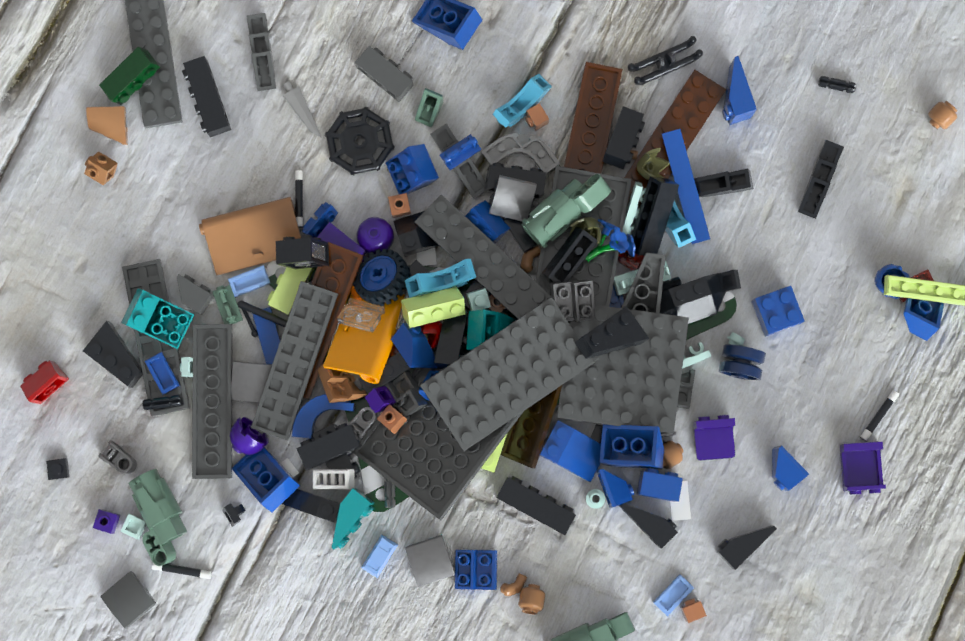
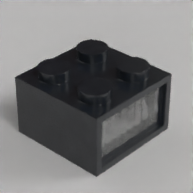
M301 235L298 239H295V237H283V240L276 241V264L291 269L329 266V243L321 241V238H312V235Z

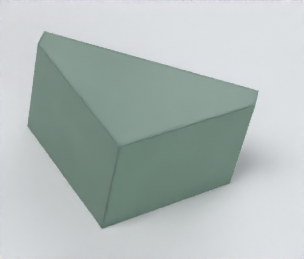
M425 88L415 121L432 128L444 103L443 95Z

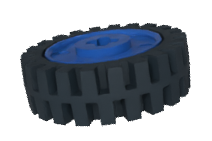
M378 249L376 254L371 252L369 253V258L366 256L363 258L364 262H361L353 286L360 297L368 304L384 306L385 303L387 305L391 304V299L394 301L398 300V294L400 296L404 294L402 290H407L405 280L411 276V272L406 261L396 251L394 252L391 249L389 251L387 249L381 251Z

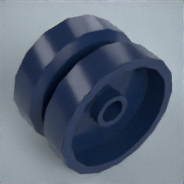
M726 344L723 346L722 355L729 360L720 362L718 372L738 379L761 380L763 370L755 365L764 363L765 352L739 345Z

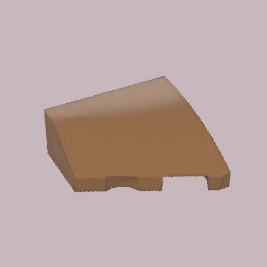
M124 106L86 107L87 122L90 130L103 134L105 137L116 140L123 145H128L126 108Z
M323 364L317 370L329 403L356 400L367 395L365 390L360 391L354 384L356 379L348 372L324 368Z

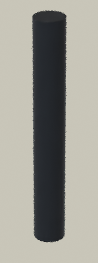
M244 301L240 306L241 309L282 327L286 326V319Z

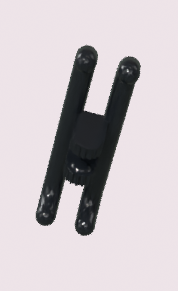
M691 36L687 41L636 64L630 63L627 67L630 72L641 70L656 63L658 70L643 77H635V85L648 83L701 58L703 51L698 49L694 54L675 62L676 57L674 54L694 45L697 41L696 37Z

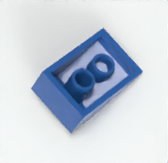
M425 0L412 22L447 44L463 50L483 19L475 7L457 0Z
M739 56L734 57L729 67L724 110H722L725 121L728 120L729 125L751 119L757 110Z
M558 420L540 456L591 482L600 465L601 444Z
M265 447L254 455L246 454L232 467L235 474L260 504L271 513L300 486Z

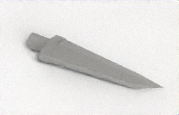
M290 81L284 83L283 86L287 93L283 94L284 99L287 100L309 131L321 137L300 87L294 89Z

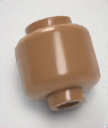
M948 101L938 102L928 113L931 119L929 123L936 129L939 127L947 129L957 119L956 112L958 110Z
M673 441L663 443V468L671 469L683 460V448L679 443Z
M529 584L528 587L521 589L518 605L522 612L536 615L542 611L545 593L540 590V586Z

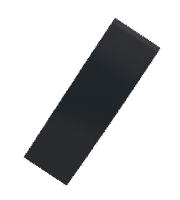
M748 168L694 178L699 197L754 189L751 171Z

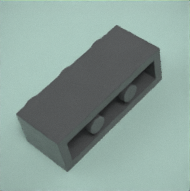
M368 46L355 61L356 68L400 102L414 86L413 77L406 71H400L397 68L398 65L393 60L385 59L383 57L384 54L375 47L373 49L371 46Z

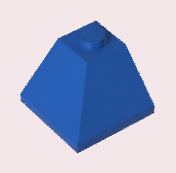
M907 298L903 314L910 333L927 341L940 328L944 303Z
M403 323L391 340L410 368H437L434 363L435 356L421 327L409 328L407 323Z
M781 445L772 449V478L775 480L773 483L781 491L783 489L789 491L805 479L809 473Z
M604 469L596 471L609 508L633 500L634 491L631 484L627 485L625 480Z

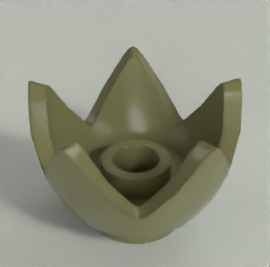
M661 148L648 151L637 163L638 173L648 181L650 176L664 178L659 173L670 164L669 161L656 157Z
M583 217L570 225L572 227L570 234L577 226L598 240V244L600 243L601 227L595 218Z

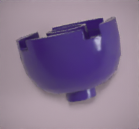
M370 217L359 225L356 233L357 242L366 253L373 252L376 254L378 249L381 251L383 249L389 250L394 242V231L385 219Z
M246 417L237 419L231 427L229 437L232 448L237 453L254 455L269 443V439L266 433L261 434L258 430L251 428L253 421Z

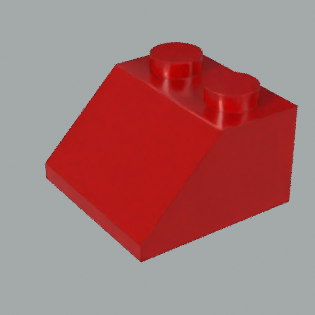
M50 360L41 363L38 366L39 370L37 372L29 374L24 378V383L20 387L29 402L43 403L69 380L59 366Z

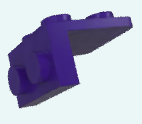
M720 415L718 419L710 420V416L698 417V421L693 422L696 458L698 460L735 457L733 426H736L735 418H729V415Z

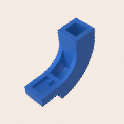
M326 394L311 399L298 412L293 424L292 437L313 438L316 420L323 412L328 410L355 411V404L351 403V401L329 403Z

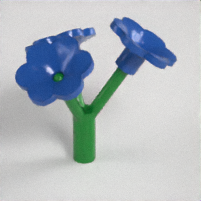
M598 219V222L604 227L601 232V240L585 259L589 262L602 252L618 250L620 253H624L627 250L629 256L635 257L633 236L621 232L619 227ZM611 230H614L613 233L610 234L611 241L609 242V244L602 246L606 236L609 235Z

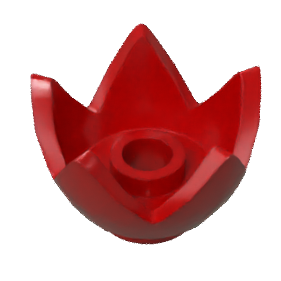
M440 321L420 326L423 334H429L428 343L432 349L439 342L442 328Z

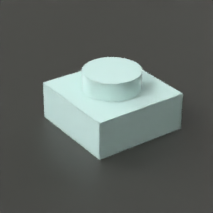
M486 288L466 293L471 311L491 307Z
M181 357V377L193 378L192 357Z
M128 514L120 532L139 540L146 527V523L143 519Z

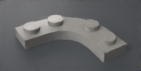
M508 134L500 137L481 151L490 165L499 163L512 154L521 153L527 155L546 175L554 170L556 166L560 165V162L549 147L532 135Z

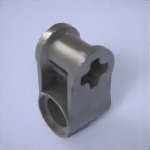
M365 407L359 411L348 425H353L355 430L359 432L357 435L361 441L377 420L378 415L370 407ZM370 410L373 413V418L367 422L364 420L363 414Z
M110 440L107 448L98 457L121 473L130 474L134 472L137 467L136 460L119 445ZM128 459L130 465L124 470L122 463Z

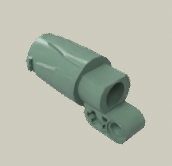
M600 174L593 175L584 184L573 179L562 190L556 189L529 214L530 217L528 219L524 218L522 220V227L540 247L545 248L548 246L547 243L549 241H554L574 221L578 220L581 217V212L587 213L605 199L610 194L611 188Z
M153 469L139 475L128 484L133 492L132 497L149 529L143 535V544L152 562L157 566H162L175 560L176 551L171 541L185 534L187 530L179 516L182 510L165 479L160 477L157 469Z
M625 612L609 620L605 618L592 625H589V623L582 624L552 638L551 641H618L619 638L634 632L635 628L628 613Z

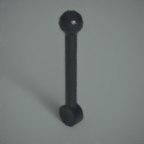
M239 301V302H238V307H239V308H240V306H241V304H242L243 301ZM242 309L252 331L251 335L257 337L258 332L255 330L247 311Z

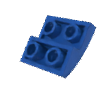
M456 550L455 589L497 590V550Z

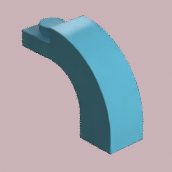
M537 74L530 78L514 98L497 108L492 115L505 128L508 126L512 127L526 116L528 109L541 101L552 86L540 74Z
M674 201L665 231L674 244L681 247L696 240L690 223L682 216Z
M464 259L449 268L437 272L417 273L406 279L405 284L409 298L452 287H462L468 284L467 281L475 278L476 274L471 259Z

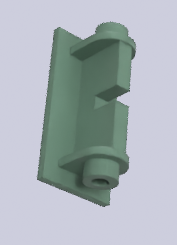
M222 285L217 287V290L212 291L224 324H235L243 321L230 285L225 287Z

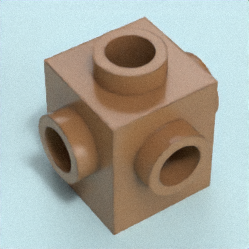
M97 152L86 160L84 174L104 186L114 177L118 163L106 155Z

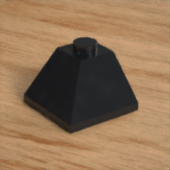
M424 211L393 221L404 257L439 246L415 223Z

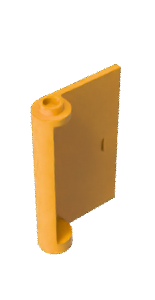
M351 294L323 367L359 374L366 382L378 384L394 344L391 338L400 328L403 320L401 300L407 299L406 295L400 296L398 294V300L394 301L391 299V304L389 305L385 303L384 306H373L363 299L360 302H355Z

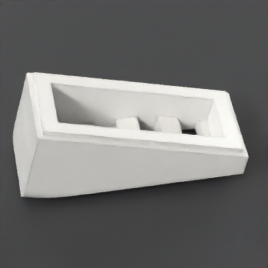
M313 469V489H352L355 487L354 469ZM320 473H323V485L320 484ZM328 473H331V485H329ZM337 474H339V485H337Z

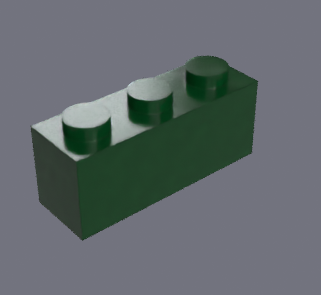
M137 47L99 86L111 102L122 105L129 100L135 91L143 86V83L148 78L155 75L160 66L148 50Z

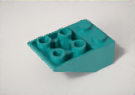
M138 288L121 323L178 349L194 314Z
M484 309L469 311L467 350L474 349L514 322L515 318L500 312Z
M352 488L340 503L332 543L333 550L343 548L350 540L348 535L351 532H356L362 525L360 520L363 517H368L374 510L372 505L375 502L357 488Z

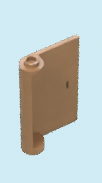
M291 197L202 219V224H199L201 235L206 237L216 276L275 261L276 241L283 240V237H295V239H298L301 236Z

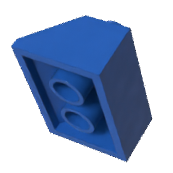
M603 424L599 463L615 467L663 469L664 446L658 426H614Z

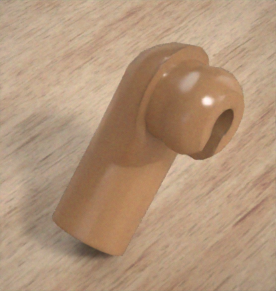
M519 573L514 583L502 584L500 591L505 596L520 593L527 577Z

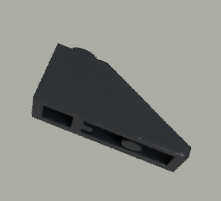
M296 489L282 503L285 506L331 522L337 521L340 507L338 502L300 489Z
M626 504L619 505L660 549L678 533L675 530L677 526L671 519L666 520L663 517Z
M768 526L730 538L729 540L724 539L718 545L719 550L717 553L732 569L736 570L777 528L775 526Z

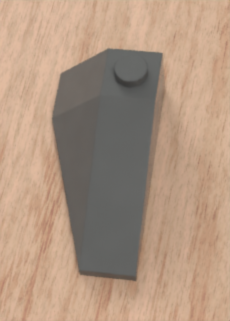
M645 254L621 308L627 306L630 310L660 313L666 255Z

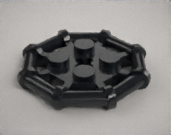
M369 107L339 112V116L328 132H325L330 154L329 160L353 176L373 170L379 171L383 162L395 148L392 142L389 120H385L369 110ZM362 116L361 121L350 123L348 120L350 118ZM367 117L379 125L376 127L369 125L366 122ZM345 122L346 127L341 134H337V130ZM383 130L385 143L379 142L377 132ZM358 136H361L362 139H365V142H362V145L354 143V141L357 140ZM334 139H340L342 149L338 152L336 151ZM378 147L384 148L375 161L373 154L376 153ZM346 154L349 158H352V165L340 158V156ZM370 159V161L372 162L370 164L357 166V161Z

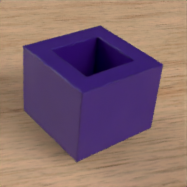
M386 386L374 388L365 397L370 408L375 413L384 411L389 404L392 406L396 402Z
M98 509L93 528L114 534L120 515ZM103 518L108 520L106 525L102 524Z

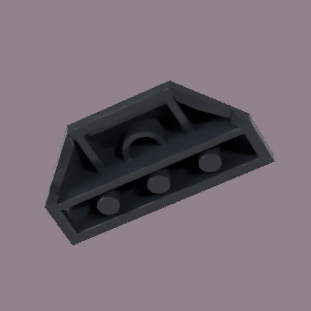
M719 273L704 276L663 291L660 314L689 317L688 324L717 314L726 293L722 292L718 279Z

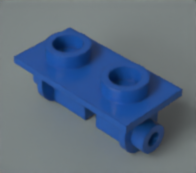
M470 134L439 156L448 169L452 170L479 152L481 148L477 144L476 138Z
M327 202L321 204L314 213L318 217L317 220L311 217L303 226L302 232L305 235H312V238H317L327 224L334 221L338 212Z

